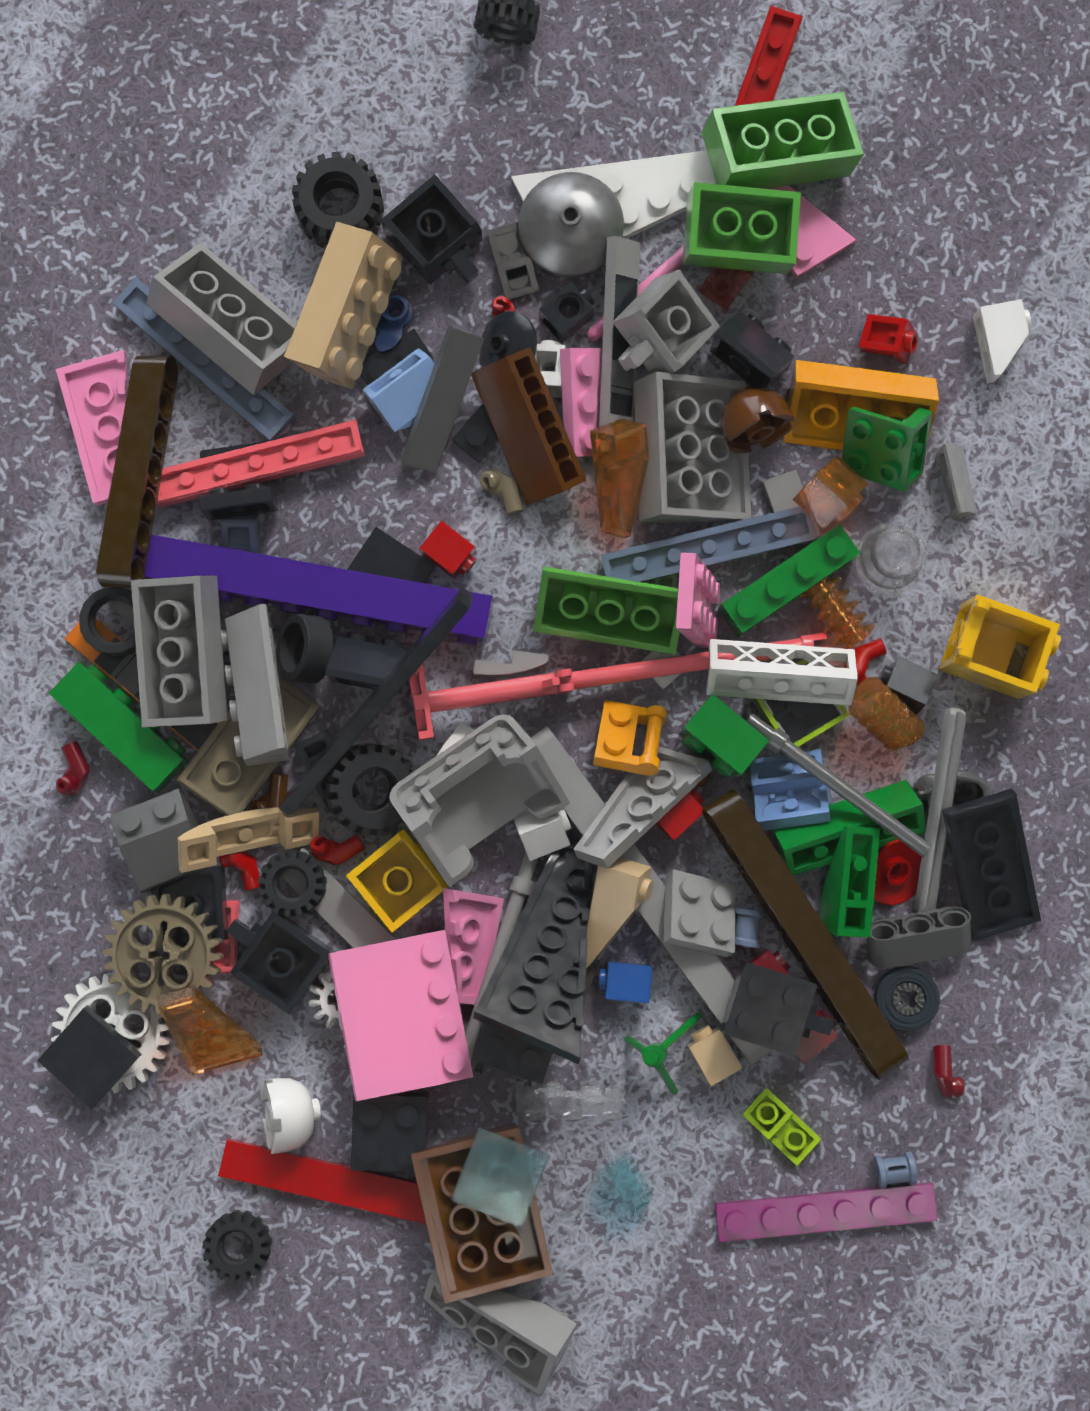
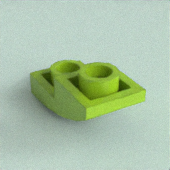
M767 1087L742 1114L796 1166H799L822 1140Z

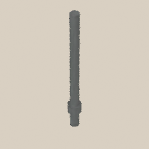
M754 714L748 718L746 722L769 740L766 746L776 754L779 752L783 753L920 856L924 857L932 845L789 740L790 736L779 728L777 730L773 729Z

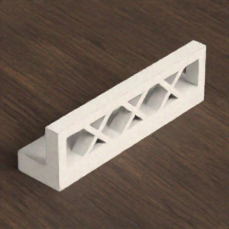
M710 639L706 695L852 705L857 683L855 649ZM718 653H731L737 658L734 660L718 659ZM758 655L768 656L773 661L770 663L760 662L755 657ZM801 658L808 661L809 664L797 665L791 660ZM828 662H846L847 668H834Z

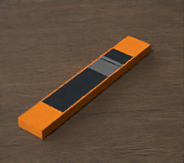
M95 618L96 629L104 640L112 643L123 641ZM78 622L64 639L140 702L136 652L128 656L114 657L95 650L85 641ZM219 722L168 727L198 751Z

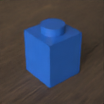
M607 961V969L600 968L598 990H605V999L649 1003L652 966L648 964Z

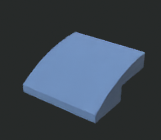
M821 749L804 751L824 766ZM784 754L755 758L752 761L750 769L755 801V815L763 831L831 822L826 785Z

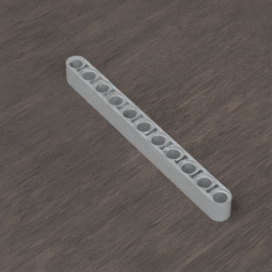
M545 726L530 738L537 745L570 801V804L563 809L583 836L605 803L555 735ZM635 844L620 856L621 858L650 866ZM651 868L649 879L653 880V890L649 900L645 901L637 911L649 928L656 934L671 958L678 964L679 969L693 988L700 994L701 999L712 1014L722 1024L735 980L715 954L664 942L665 885ZM729 1036L751 1066L772 1051V1049Z

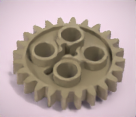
M164 894L159 904L156 896L151 895L147 897V907L141 900L134 901L133 908L135 913L128 908L123 909L120 912L125 921L115 920L111 922L113 928L118 932L105 935V939L113 943V946L102 950V954L112 956V962L105 964L103 968L107 970L114 969L115 975L108 982L115 983L119 981L122 986L116 993L118 996L127 992L131 994L128 1001L129 1006L141 1000L142 1012L148 1011L154 1004L157 1015L164 1013L166 1005H168L169 1010L173 1014L179 1011L180 1002L187 1009L193 1006L192 996L198 1000L203 999L205 993L201 986L205 988L214 987L215 983L209 977V974H219L221 969L215 966L213 961L224 957V954L214 951V946L219 945L223 940L219 938L212 939L211 933L218 926L211 925L207 927L204 922L210 915L208 912L199 916L195 914L198 903H192L187 908H184L185 897H178L172 904L170 894ZM163 921L167 922V930L165 931V935L162 927ZM142 925L148 926L153 932V939L150 944L144 943L139 937V930ZM178 927L185 928L189 933L190 939L186 946L180 945L175 939V932ZM163 948L164 952H169L170 957L164 960L163 956L157 955V950ZM140 962L146 963L151 969V977L148 981L141 979L137 973V967ZM176 964L183 965L187 970L188 977L184 983L176 980L173 975V969ZM161 973L165 982L163 987L159 985Z

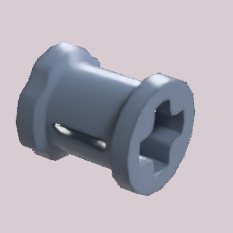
M735 907V944L760 948L761 943L758 941L761 919L765 918L766 912Z
M905 1152L904 1156L885 1159L881 1156H874L875 1175L879 1189H886L888 1184L903 1182L917 1185V1169L912 1152Z

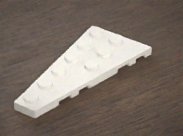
M707 150L511 176V180L522 203L528 193L539 182L555 174L578 172L599 179L612 190L621 205L624 218L622 238L626 239L687 211V197L694 182L717 184ZM568 212L564 217L568 221H574L578 216L574 212Z

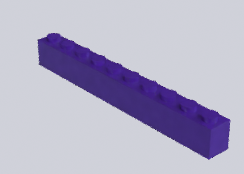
M151 535L144 579L186 576H217L219 601L232 602V597L246 599L245 604L252 607L260 604H266L267 606V603L281 605L280 611L290 614H302L303 609L314 611L316 616L323 617L329 621H337V616L351 618L350 623L357 626L372 627V623L375 622L386 624L387 631L407 634L408 629L422 631L421 635L460 591L458 589L158 535ZM470 592L473 595L470 609L447 636L457 637L456 643L477 647L478 641L487 642L494 599L491 595Z

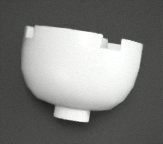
M290 1078L262 1080L261 1101L265 1099L269 1101L265 1102V1119H263L268 1149L272 1150L271 1154H276L301 1147L312 1135L314 1121H318L321 1118L318 1099H311L307 1087L299 1081Z

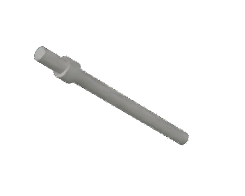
M526 852L518 876H513L509 888L512 890V894L465 1032L470 1061L483 1025L482 1022L473 1019L474 1011L516 927L526 895L530 896L534 882L531 879L538 858L530 861Z

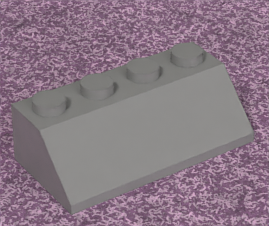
M260 604L225 618L226 630H221L223 652L229 651L231 665H225L226 682L228 687L234 686L236 699L229 700L232 722L239 721L240 735L234 736L235 751L237 757H243L246 766L290 760L272 625L266 604Z

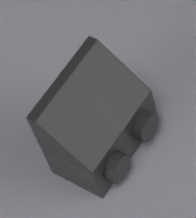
M179 788L110 815L119 848L141 893L206 869L202 868L181 873L179 870L178 837L198 826L191 803Z

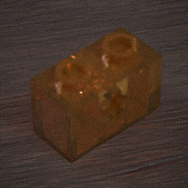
M837 455L792 500L817 524L825 529L833 520L839 525L863 501L864 497L860 492L868 483Z

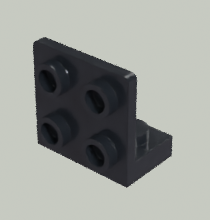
M260 443L200 451V459ZM275 479L249 484L234 490L226 488L212 489L208 492V495L199 496L200 510L208 521L221 519L222 517L246 516L279 511Z

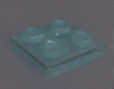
M478 1127L451 1200L522 1228L549 1155Z

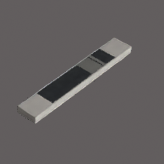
M612 236L607 237L598 451L617 455H631L635 369L631 368L629 371H625L618 361L619 357L630 345L616 328L613 321L638 296L640 242Z

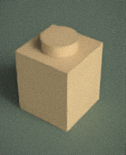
M707 1025L690 1035L693 1041L686 1045L710 1086L742 1069L740 1062L719 1027L712 1030Z

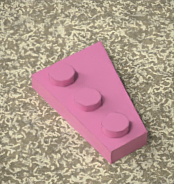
M602 348L560 349L563 426L576 457L598 456L601 453L598 451Z
M443 888L445 932L459 1003L475 1005L496 942L504 898Z

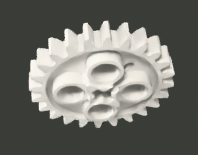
M106 973L103 975L102 984L96 976L89 978L90 989L82 983L77 984L75 987L79 995L78 997L73 994H66L64 998L70 1006H61L56 1009L64 1018L63 1020L52 1022V1026L60 1029L62 1033L85 1006H90L97 1013L96 1004L99 999H105L109 1002L111 1013L108 1018L103 1019L110 1026L115 1025V1030L120 1035L129 1039H135L142 1044L140 1048L135 1047L142 1055L112 1087L113 1092L118 1093L121 1091L122 1082H124L129 1090L136 1087L135 1077L144 1083L149 1079L146 1069L152 1072L160 1069L154 1059H165L168 1056L160 1047L161 1045L172 1043V1039L163 1036V1031L172 1028L173 1024L162 1023V1017L170 1012L169 1009H165L164 1013L157 1015L154 1004L146 1012L141 1011V1000L129 1006L128 1001L131 994L127 992L118 996L116 993L122 986L119 981L109 983L108 980L112 975L111 973ZM133 1013L140 1015L144 1020V1029L141 1033L134 1032L129 1026V1018ZM59 1035L52 1037L51 1041L54 1042Z

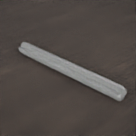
M947 708L944 712L925 833V841L932 846L921 859L914 904L916 912L934 910L937 905L947 842L942 809L952 807L967 717L966 712L958 708Z

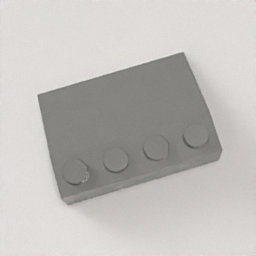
M654 372L634 381L639 522H725L751 518L749 453H734L730 451L724 439L721 426L722 412L728 402L734 397V393L746 387L745 381L665 372Z

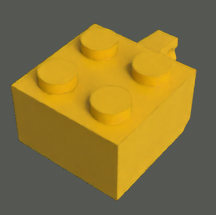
M405 829L397 833L346 875L392 933L443 893V888H449L421 845L417 844Z

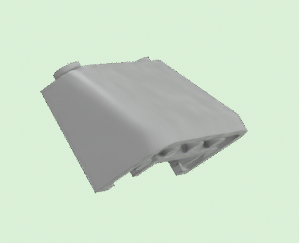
M505 714L491 718L399 781L392 788L389 796L390 802L449 887L466 877L473 868L474 859L469 849L525 810L529 809L538 818H546L555 815L570 804L537 745L513 717Z

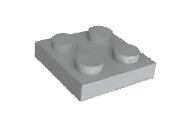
M674 869L666 873L664 942L723 957H729L734 954L736 885Z

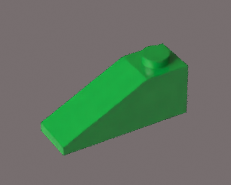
M843 827L821 891L819 910L820 919L828 931L835 936L870 937L880 838V828Z

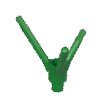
M699 1011L685 1021L662 1043L655 1042L646 1046L630 1036H625L624 1038L626 1043L642 1054L643 1061L647 1066L654 1067L658 1071L673 1095L678 1093V1089L664 1066V1062L668 1057L667 1049L702 1018V1013Z

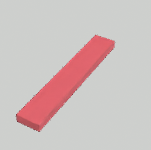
M355 419L163 468L157 507L159 509L199 499V496L208 495V492L212 489L226 488L234 490L249 484L262 483L364 457L365 452L357 421Z

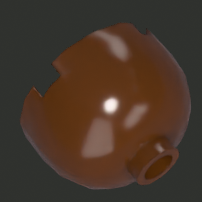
M746 386L737 390L733 395L734 397L726 405L721 417L724 439L729 450L734 453L752 452L750 445L760 443L762 448L770 446L789 433L793 428L790 421H795L789 405L781 395L772 389L753 388L752 386Z

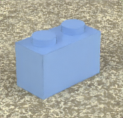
M419 348L362 390L385 424L394 432L399 429H405L414 423L434 367L431 358Z

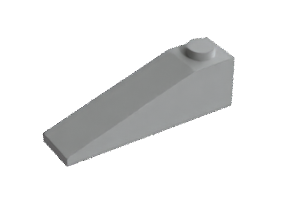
M437 1273L430 1275L423 1297L454 1327L462 1329L468 1326L477 1340L475 1345L483 1353L492 1348L506 1361L501 1366V1369L540 1396L544 1393L569 1346L577 1325L566 1314L554 1310L546 1304L497 1290L444 1304Z

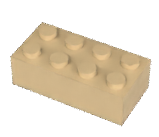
M336 221L284 357L320 379L353 389L355 381L362 373L363 361L368 348L374 342L375 330L380 317L388 306V297L394 281L400 275L403 257L373 232Z

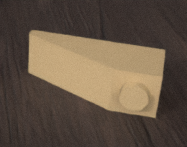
M621 857L608 868L598 866L587 925L586 968L600 957L640 906L649 900L653 890V880L649 879L651 866Z

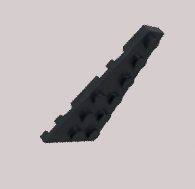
M569 841V846L551 853L474 1011L473 1019L579 1064L582 1047L581 1030L583 1027L582 1012L586 977L587 924L589 921L588 906L592 863L578 859L573 850L577 844Z

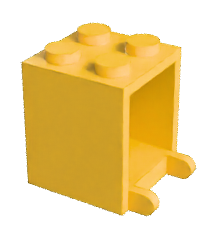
M976 594L961 604L938 670L1017 699L1035 694L1038 689L1042 690L1047 682L1049 670L1045 669L1049 655L1054 656L1059 647L1061 636L1057 635L1060 624ZM1016 642L1029 647L1019 678L1006 674Z

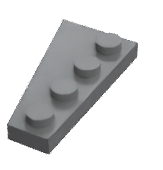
M659 747L657 754L660 760L659 772L652 776L627 773L573 849L577 858L604 868L610 867L712 771L710 762Z

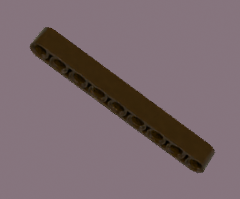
M731 789L703 808L702 814L810 982L817 984L816 991L870 1073L880 1080L907 1061L909 1056L904 1046L742 797L734 789Z

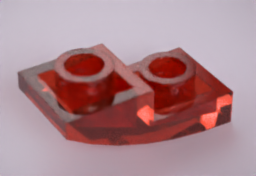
M713 268L698 292L728 311L755 271Z

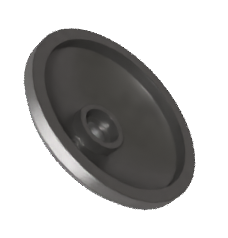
M578 172L555 174L539 182L524 199L518 219L519 237L528 257L544 271L561 277L589 275L606 265L607 237H623L624 218L622 208L612 190L599 179ZM568 212H574L578 217L574 221H568L564 216Z

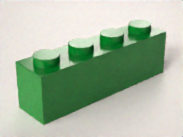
M839 524L723 602L718 610L737 638H739L853 561L861 553L842 525Z
M78 661L49 694L153 792L160 793L189 762L183 756L186 749L172 736L166 740L156 731L160 726L142 727L141 716L131 707L135 701L119 687L115 691L112 690L105 683L109 677L94 663L88 667Z
M907 779L863 793L865 797L915 834L919 835L926 832L923 804ZM846 800L829 805L831 822L772 830L776 851L793 876L831 864L844 826L880 828L879 847L897 840V838Z

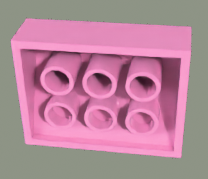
M445 930L328 953L355 1101L473 1077Z

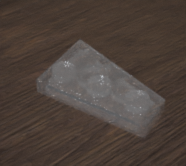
M516 1078L517 1118H524L527 1122H542L546 1118H561L565 1122H577L582 1120V1117H597L600 1121H615L619 1117H626L627 1096L624 1089L584 1085L576 1088L575 1091H567L558 1082L548 1081L545 1087L539 1088L529 1087L528 1079Z

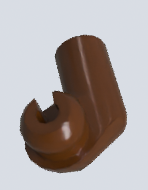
M271 773L269 792L252 801L248 810L280 807L287 793L289 774Z

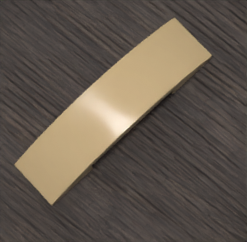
M279 807L235 813L201 824L178 837L179 870L181 873L215 866L217 865L216 857L277 843H281L285 850L310 845L311 840L319 836V811L317 808L298 807L292 815L288 816Z

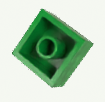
M713 694L705 700L679 732L684 736L681 743L696 755L701 752L712 759L710 763L711 768L724 778L730 775L733 778L742 775L769 742L766 737Z

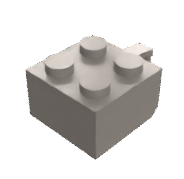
M680 270L655 278L613 321L616 328L630 345L619 357L618 361L625 371H629L631 368H638L643 363L651 374L654 372L673 373L683 367L720 327Z

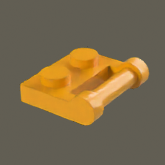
M605 700L593 765L647 776L657 774L660 765L657 754L661 728L665 725L667 719L666 709L657 705L645 708ZM637 724L647 725L644 750L641 756L632 755Z

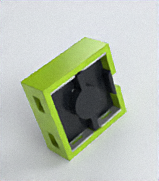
M803 659L796 664L808 665L809 662ZM751 698L765 722L773 729L777 730L779 728L790 736L789 740L798 747L850 716L844 705Z

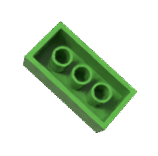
M844 92L712 109L701 132L716 183L719 185L766 189L850 177L864 155Z

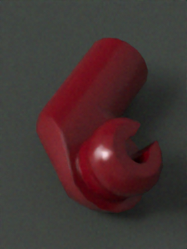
M933 1046V1071L941 1094L947 1098L952 1096L961 1097L964 1094L965 1084L961 1077L952 1078L951 1046Z

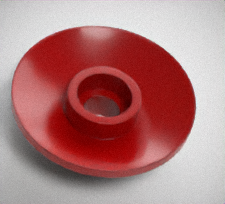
M899 839L887 843L878 850L874 899L885 905L903 903L915 896L917 891L922 856Z

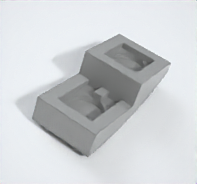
M513 650L511 664L475 659L473 674L474 677L505 678L524 675L548 666L549 655Z

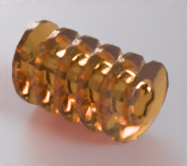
M840 576L830 579L826 577L804 592L799 598L802 600L812 597L813 599L807 609L809 611L821 609L815 620L817 623L829 621L824 629V633H838L832 644L834 646L845 644L844 649H850L869 636L875 628V624H861L867 613L865 611L853 613L859 602L857 599L845 601L850 592L849 588L836 589L842 580Z
M869 677L856 688L852 705H849V713L852 717L858 719V723L866 727L867 731L874 735L877 741L883 743L887 750L897 751L903 747H908L922 737L925 731L923 720L917 717L916 713L910 710L896 694L892 693L891 689L884 685L881 679Z

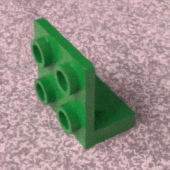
M857 407L850 408L847 414L841 471L905 492L923 474L932 411L919 407L909 418L899 421Z

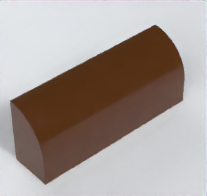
M531 347L472 372L471 377L526 505L562 493L586 481Z

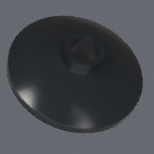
M515 311L500 313L489 322L482 334L484 341L479 352L482 367L531 347L534 357L536 355L537 335L535 328L528 317Z

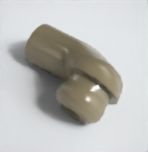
M494 469L482 473L479 480L481 487L503 498L507 515L524 511L517 482L514 478Z

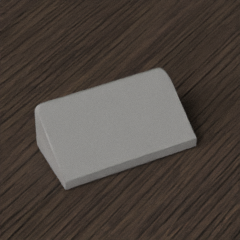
M945 443L938 450L937 457L951 517L955 519L974 515L977 513L962 446Z

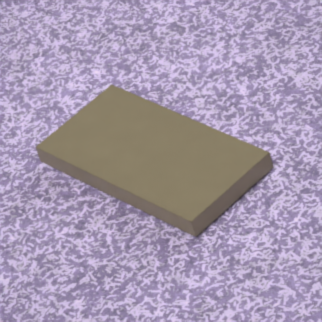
M279 677L288 750H290L321 706ZM230 709L227 711V721L218 723L176 780L225 816L245 812L270 778L271 773L281 763L280 761L246 766L243 757L236 756L234 736L240 735L239 721L232 722Z

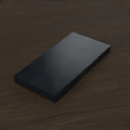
M1011 788L942 809L962 907L971 915V940H980L1041 921L1016 792Z

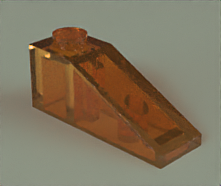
M618 419L590 430L601 532L626 539L631 537L649 461L646 424Z

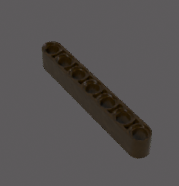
M171 355L136 356L132 363L97 561V579L102 587L131 588V580H144L178 381L177 362Z

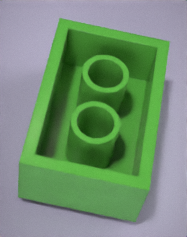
M694 182L687 197L683 265L788 274L796 264L801 192Z

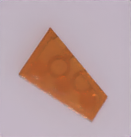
M191 986L157 996L158 1009L192 1075L263 1056L260 1043L196 987Z

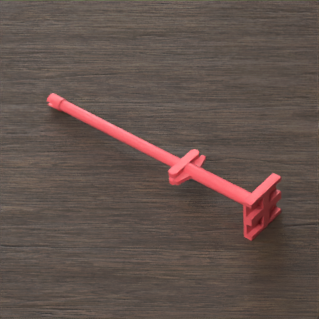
M817 633L768 643L814 646V641L825 640L827 636L825 633ZM709 651L572 672L571 668L562 669L554 673L427 691L422 664L409 679L412 709L417 729V742L434 738L431 713L554 694L555 696L569 694L575 689L708 670ZM718 653V659L734 660L737 658L731 653ZM758 655L755 657L760 662L772 660L768 656Z

